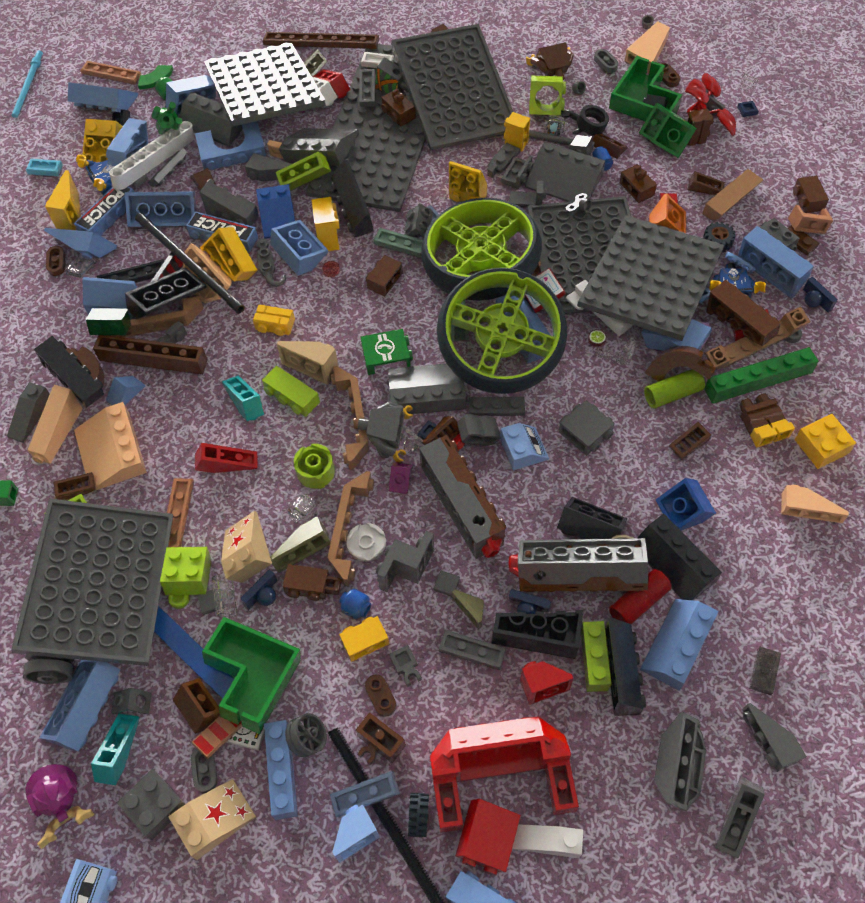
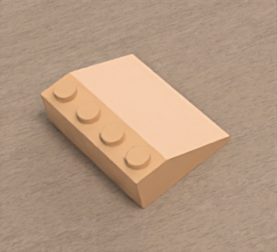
M124 402L102 409L74 429L85 474L93 472L96 490L147 473L132 420Z

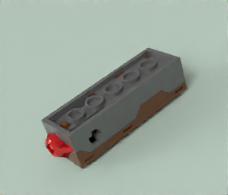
M445 435L420 447V466L475 559L481 556L491 558L497 555L500 547L504 546V538L506 537L505 522L496 515L494 504L486 499L484 488L478 486L474 472L472 470L469 471L467 468L466 459L457 452L458 448L454 440L451 441L448 435Z
M645 538L520 540L519 553L509 556V571L519 577L520 591L616 592L648 590V558Z

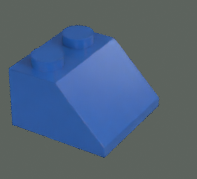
M684 478L655 499L662 513L681 531L701 524L716 514L699 482L694 479Z

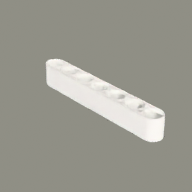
M183 121L178 130L171 128L109 171L113 188L116 190L125 189L194 140L192 123Z

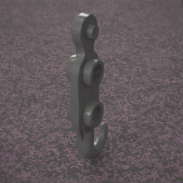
M259 239L257 247L260 251L257 253L260 272L270 286H281L286 281V275H283L280 281L273 280L275 265L272 252L267 249L269 246L268 240Z

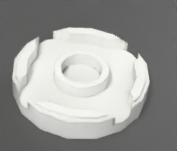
M366 523L367 525L360 524L350 530L346 542L349 554L354 559L369 562L383 554L386 548L385 534L378 526L372 523Z

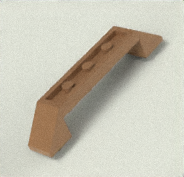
M200 296L182 299V311L130 320L131 326L125 336H112L129 337L167 330L177 321H180L184 326H188L204 309Z
M800 306L786 313L779 320L781 325L778 334L765 345L760 346L749 338L744 337L725 347L722 345L705 352V355L716 369L726 368L788 338L811 321Z
M333 366L334 374H331L332 385H336L337 391L348 389L349 398L353 397L354 402H350L352 413H356V418H353L354 429H358L359 418L364 419L358 379L338 366ZM358 429L359 433L355 434L357 443L345 445L346 452L343 453L344 464L349 465V470H353L369 451L366 430Z
M370 471L364 472L343 486L327 557L329 565L337 576L342 579V583L346 587L350 586V581H354L356 569L353 568L352 561L342 560L344 554L342 543L347 540L348 530L345 529L346 525L351 522L352 513L349 511L350 506L355 504V495L368 497L369 491H373L374 479L371 478Z

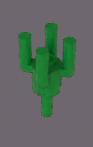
M170 102L165 113L159 114L161 111L159 106H155L151 116L157 120L156 128L159 134H164L171 128L178 130L182 123L181 118L178 117L174 121L172 117L176 107L174 102Z

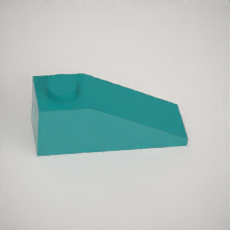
M239 375L222 381L225 390L246 421L256 420L259 416L264 415L260 395Z
M118 713L91 762L94 782L116 786L127 763L140 719L139 716Z

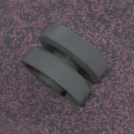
M26 654L25 659L28 662L24 664L23 678L25 680L39 684L66 683L72 680L74 666L70 663L74 659Z

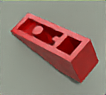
M322 69L313 76L329 81L339 99L345 97L347 92L351 90L342 73Z
M201 443L195 453L196 471L221 473L258 468L257 451Z

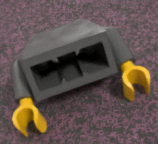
M387 402L376 409H371L369 419L359 418L358 429L367 430L366 435L375 447L387 455L393 456L396 462H402L404 460L400 459L398 454L406 455V452L402 449L397 451L396 448H399L404 419H410L413 416L408 414L407 411L410 412L413 408L410 405L403 408L402 405Z

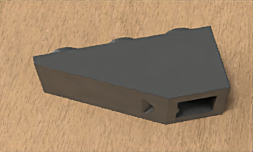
M751 703L742 709L745 722L751 725L755 732L756 742L763 746L767 753L766 759L769 765L775 767L777 772L807 757L795 735Z

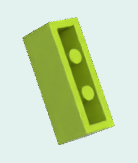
M316 152L277 171L276 175L280 185L289 184L290 190H293L331 172L326 156Z
M277 365L262 379L265 393L269 396L274 395L282 405L285 406L287 404L297 415L302 414L307 417L320 403L318 392Z
M604 621L582 622L581 643L586 691H609L611 676Z

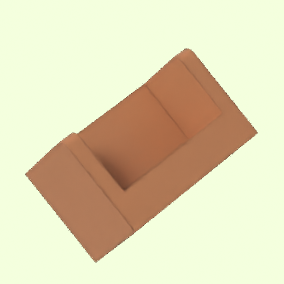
M795 205L788 217L795 231L825 234L833 222L827 209L823 208L819 215L804 213L799 205Z

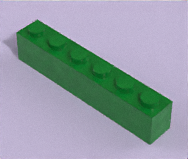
M810 347L712 376L707 380L704 390L711 403L714 404L811 374L819 361Z

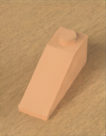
M786 485L782 492V515L843 523L849 515L847 510L808 488L798 485Z

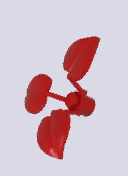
M708 73L702 75V82L699 79H693L686 87L685 92L698 100L697 103L687 109L688 116L690 111H699L700 109L707 108L706 103L709 101L711 94L715 97L721 94L719 83ZM727 109L709 111L710 114L717 113L718 119L732 136L735 135L736 121Z

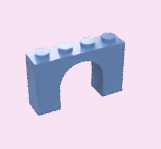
M258 122L242 124L245 135L244 141L233 149L217 147L214 144L211 130L196 133L195 136L203 168L214 170L216 168L245 163L249 161L253 153L266 156Z

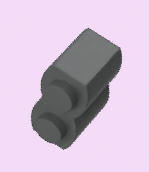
M465 414L457 422L461 440L465 444L489 446L496 444L501 439L496 419L493 417Z

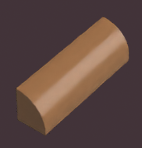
M749 169L745 170L706 203L702 214L710 220L719 219L762 183L764 179Z

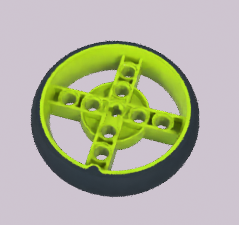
M476 198L457 203L445 209L431 222L423 238L421 256L423 266L429 278L437 287L449 294L461 281L471 276L468 274L472 271L510 268L532 275L540 261L542 240L533 218L518 205L502 199ZM493 223L490 226L467 227L475 224ZM517 232L521 233L529 243L525 253L520 258L507 251L506 243ZM447 240L456 246V255L446 264L441 265L435 259V254L440 244ZM495 287L484 289L472 294L465 300L481 301L505 296L509 288Z
M493 268L467 277L449 293L438 316L437 340L445 362L458 378L468 385L485 392L509 394L524 391L537 385L555 369L566 347L567 322L560 301L541 280L524 271L510 268ZM495 287L509 288L503 303L493 304L483 311L461 304L469 296L481 290ZM525 294L534 298L545 309L551 320L553 336L530 329L525 314L520 310ZM511 296H516V297H518L519 299H518V300H512L510 297H511ZM510 312L512 316L508 317L504 313ZM469 316L472 319L467 321L464 320L463 317ZM486 322L489 326L483 327L480 323ZM451 325L474 332L478 345L484 351L477 370L466 363L455 349L451 337ZM500 329H504V330H505L503 333H500V332H499ZM520 334V335H522L524 338H523V339H517V338L515 337V335ZM537 340L540 341L542 344L537 346L533 343V341ZM496 344L500 346V349L495 350L491 346ZM521 350L544 357L542 362L525 373L514 376H494L501 358L511 357ZM491 361L494 363V365L487 366L485 365V362Z

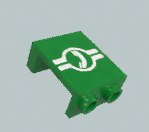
M403 329L360 336L368 375L375 374L374 366L406 361L407 367H411L410 361L413 360V354L411 349L408 350L407 346H410L408 335H404Z

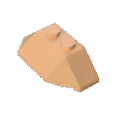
M191 243L185 250V253L227 291L231 286L232 279L220 268L216 261H212L209 255ZM183 263V268H187L192 274H194L198 279H200L193 271H191ZM205 282L203 283L206 285V288L195 293L197 296H200L203 303L221 299Z

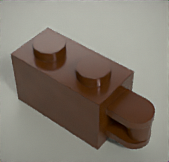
M288 564L282 587L285 594L291 598L304 596L309 600L319 601V599H325L326 594L339 595L342 579L330 576L328 569Z

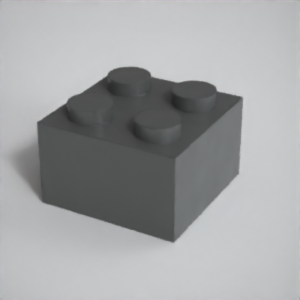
M153 768L116 802L143 835L150 840H153L171 822L168 816L185 805V802Z

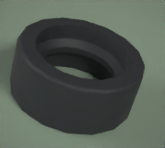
M596 105L584 106L577 118L579 128L589 135L603 133L609 122L607 112ZM586 117H592L596 119L599 123H593L589 121Z

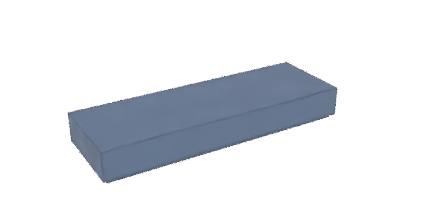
M390 771L332 793L330 797L335 816L340 817L346 815V810L354 805L367 807L400 794L394 771Z

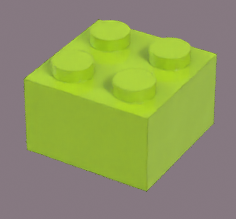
M207 547L166 548L160 584L165 595L206 594L212 560Z

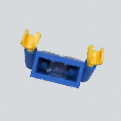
M77 155V165L80 168L86 166L87 173L94 183L93 186L97 187V190L102 195L106 194L113 187L109 171L115 166L108 165V160L103 162L86 161L84 155Z
M728 263L725 265V268L720 269L719 274L715 275L708 285L711 291L724 280H727L749 297H751L752 292L755 294L759 291L765 293L766 289L765 282H755L748 276L745 269H736L734 263Z

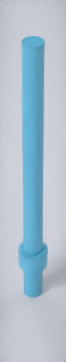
M40 50L36 52L35 57L31 60V67L12 112V117L18 118L36 70L41 65L43 52Z

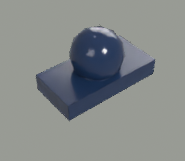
M814 277L807 280L803 289L807 293L805 295L807 306L818 307L820 305L825 311H832L838 299Z
M270 569L241 597L242 604L248 610L256 602L263 606H270L276 600V591L272 586L277 582V578Z
M515 589L510 590L509 599L519 602L517 612L535 614L537 608L549 612L550 600Z

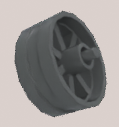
M305 713L290 720L287 724L285 731L286 742L295 755L306 758L321 751L326 745V729L323 722L316 715Z

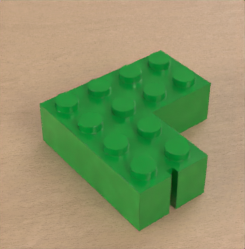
M636 56L611 93L609 109L646 121L654 107L643 103L644 97H647V94L668 97L667 109L675 114L679 110L682 94L659 87L665 65L652 61L649 75H647L649 60Z
M223 617L202 651L204 664L235 677L219 704L220 717L237 725L241 721L242 727L261 734L264 723H267L301 661L300 649Z

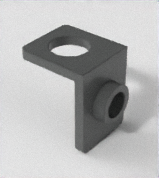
M135 688L115 692L111 713L117 714L129 710L148 714L152 693ZM138 695L143 696L145 699V705L142 708L136 704Z

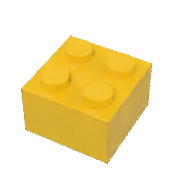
M833 414L801 428L794 439L817 469L848 455L856 444L855 440Z

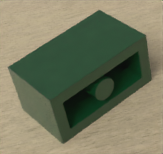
M92 309L86 318L89 335L125 336L131 326L128 309Z

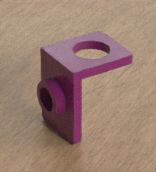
M400 462L392 464L389 481L390 492L408 493L410 471L413 468V464Z

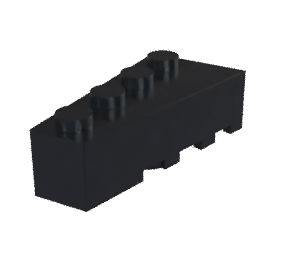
M51 336L34 348L41 365L45 368L47 367L50 373L57 377L65 388L70 387L78 401L86 408L104 395L103 384L98 378L93 379L91 377L90 370L85 365L81 366L78 363L79 359L73 352L69 354L66 350V345L60 339L57 341Z
M583 610L568 613L566 611H557L556 613H544L542 611L535 612V614H525L524 612L496 613L491 644L576 659L579 649Z

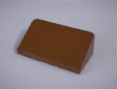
M603 133L594 135L592 142H595V148L603 147L607 149L610 156L616 159L628 148L626 145Z

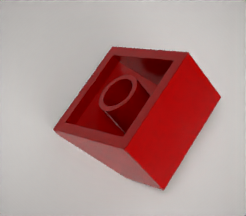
M532 661L525 664L524 668H522L520 683L528 703L531 705L570 691L574 678L571 673L544 661L539 663Z

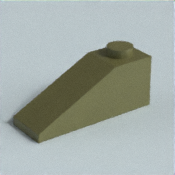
M318 517L299 526L270 556L272 565L278 573L286 570L288 564L294 565L331 544L326 528Z

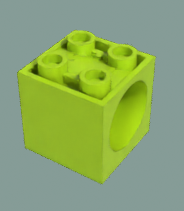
M531 75L529 114L561 115V111H564L565 106L562 94L566 93V81H563V77ZM544 86H552L559 92L557 100L549 105L542 104L536 98V93Z

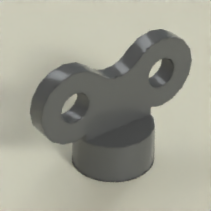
M585 193L578 194L575 197V202L566 207V212L569 214L575 213L578 210L589 212L592 207V200L588 199Z

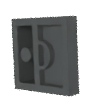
M426 531L423 537H419L416 547L397 539L394 540L392 545H388L385 551L386 557L383 563L380 562L376 569L380 590L388 592L396 575L416 584L419 583L435 550L434 533Z

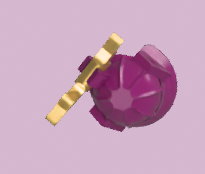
M51 764L38 769L31 775L26 784V798L32 812L37 817L42 814L48 817L57 816L48 824L44 836L37 843L41 849L50 842L57 839L54 834L56 829L71 821L72 818L76 817L75 821L80 825L85 819L94 816L91 809L82 810L79 806L69 809L73 803L74 794L78 792L76 786L78 784L77 776L69 767L60 764Z

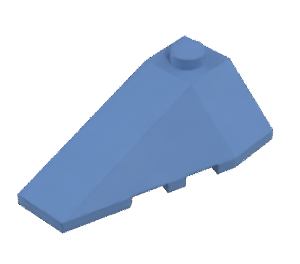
M55 228L44 229L48 234L82 253L81 256L87 259H92V257L101 258L117 248L116 244L94 232Z

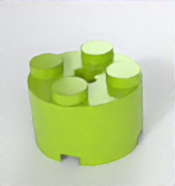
M310 444L311 446L302 447L297 451L294 456V468L297 478L302 485L312 489H322L332 481L335 475L333 458L325 446Z

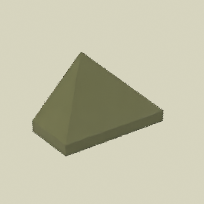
M317 49L303 63L313 77L327 60Z
M455 589L452 592V599L479 630L482 627L484 601Z

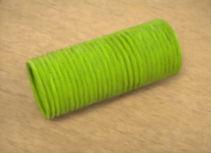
M693 369L646 386L644 389L646 401L651 408H658L704 390L705 379L703 375Z

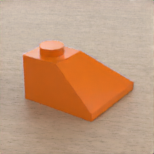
M667 193L664 194L649 214V222L686 233V211Z

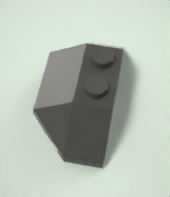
M680 712L661 735L654 781L667 804L687 811L701 793L706 747L700 730V720Z

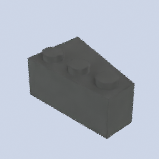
M209 179L200 191L206 214L252 226L259 216L257 206L240 195H232L228 192V188H220L214 184V180Z

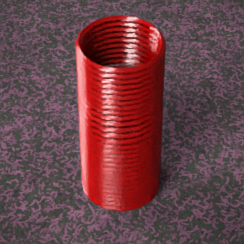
M653 569L648 573V590L627 591L609 607L611 616L614 619H620L629 624L634 623L672 589L671 583L661 571Z

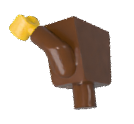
M564 42L539 48L536 57L534 54L531 55V58L526 57V63L529 66H536L545 76L563 77L564 80V73L571 66L574 54L570 51V47L567 48V43Z

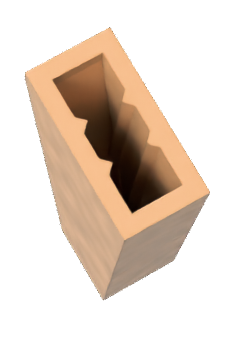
M657 21L626 49L625 62L631 64L636 56L648 59L647 73H649L651 62L657 61L668 39L670 27Z
M58 385L52 387L28 447V452L31 454L32 459L38 463L46 462L51 464L83 409L71 389Z

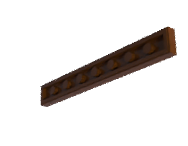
M266 31L262 42L263 45L270 46L292 43L294 47L377 49L380 38L377 34Z

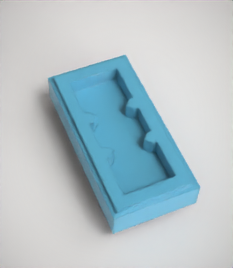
M30 159L26 172L30 175L59 176L63 164L62 161Z

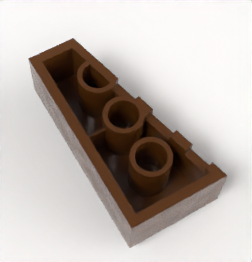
M724 280L710 291L706 311L709 315H717V320L722 323L727 321L735 331L742 330L745 337L760 346L765 345L778 334L781 325L778 319L768 314L762 306L753 302L748 295L743 294L734 284Z

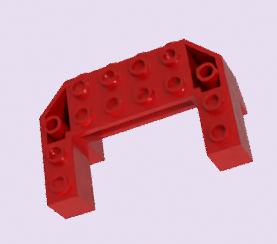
M539 716L449 729L430 755L440 833L463 829L457 782L545 769L553 814L560 815L577 812L579 804L569 760L571 752L566 736Z

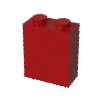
M480 798L471 800L455 856L463 859L462 864L470 867L482 866L484 867L483 872L496 876L497 872H506L521 815Z

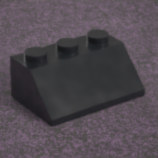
M571 497L563 509L557 529H560L563 534L575 535L580 537V539H612V537L622 534L628 518Z

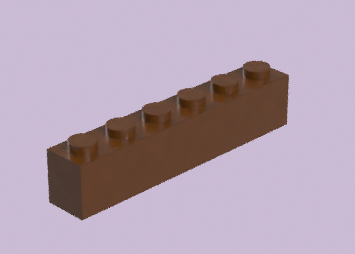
M98 335L93 347L99 361L202 375L208 361L203 347L111 335Z

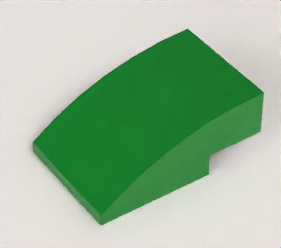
M656 103L639 134L679 158L697 128L664 106Z

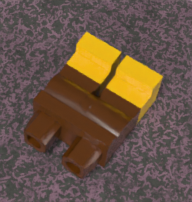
M763 393L756 397L755 401L757 404L753 405L749 398L741 401L739 405L742 411L740 418L744 422L756 448L791 436L795 427L792 422L788 423L784 417L782 409L777 405L776 398L770 399L766 393Z

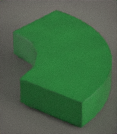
M157 65L153 72L140 75L139 90L156 87L158 79L171 76L173 66Z

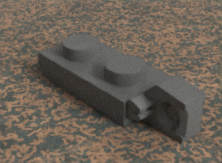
M506 142L489 162L487 176L493 178L497 172H504L513 158L520 153V148Z

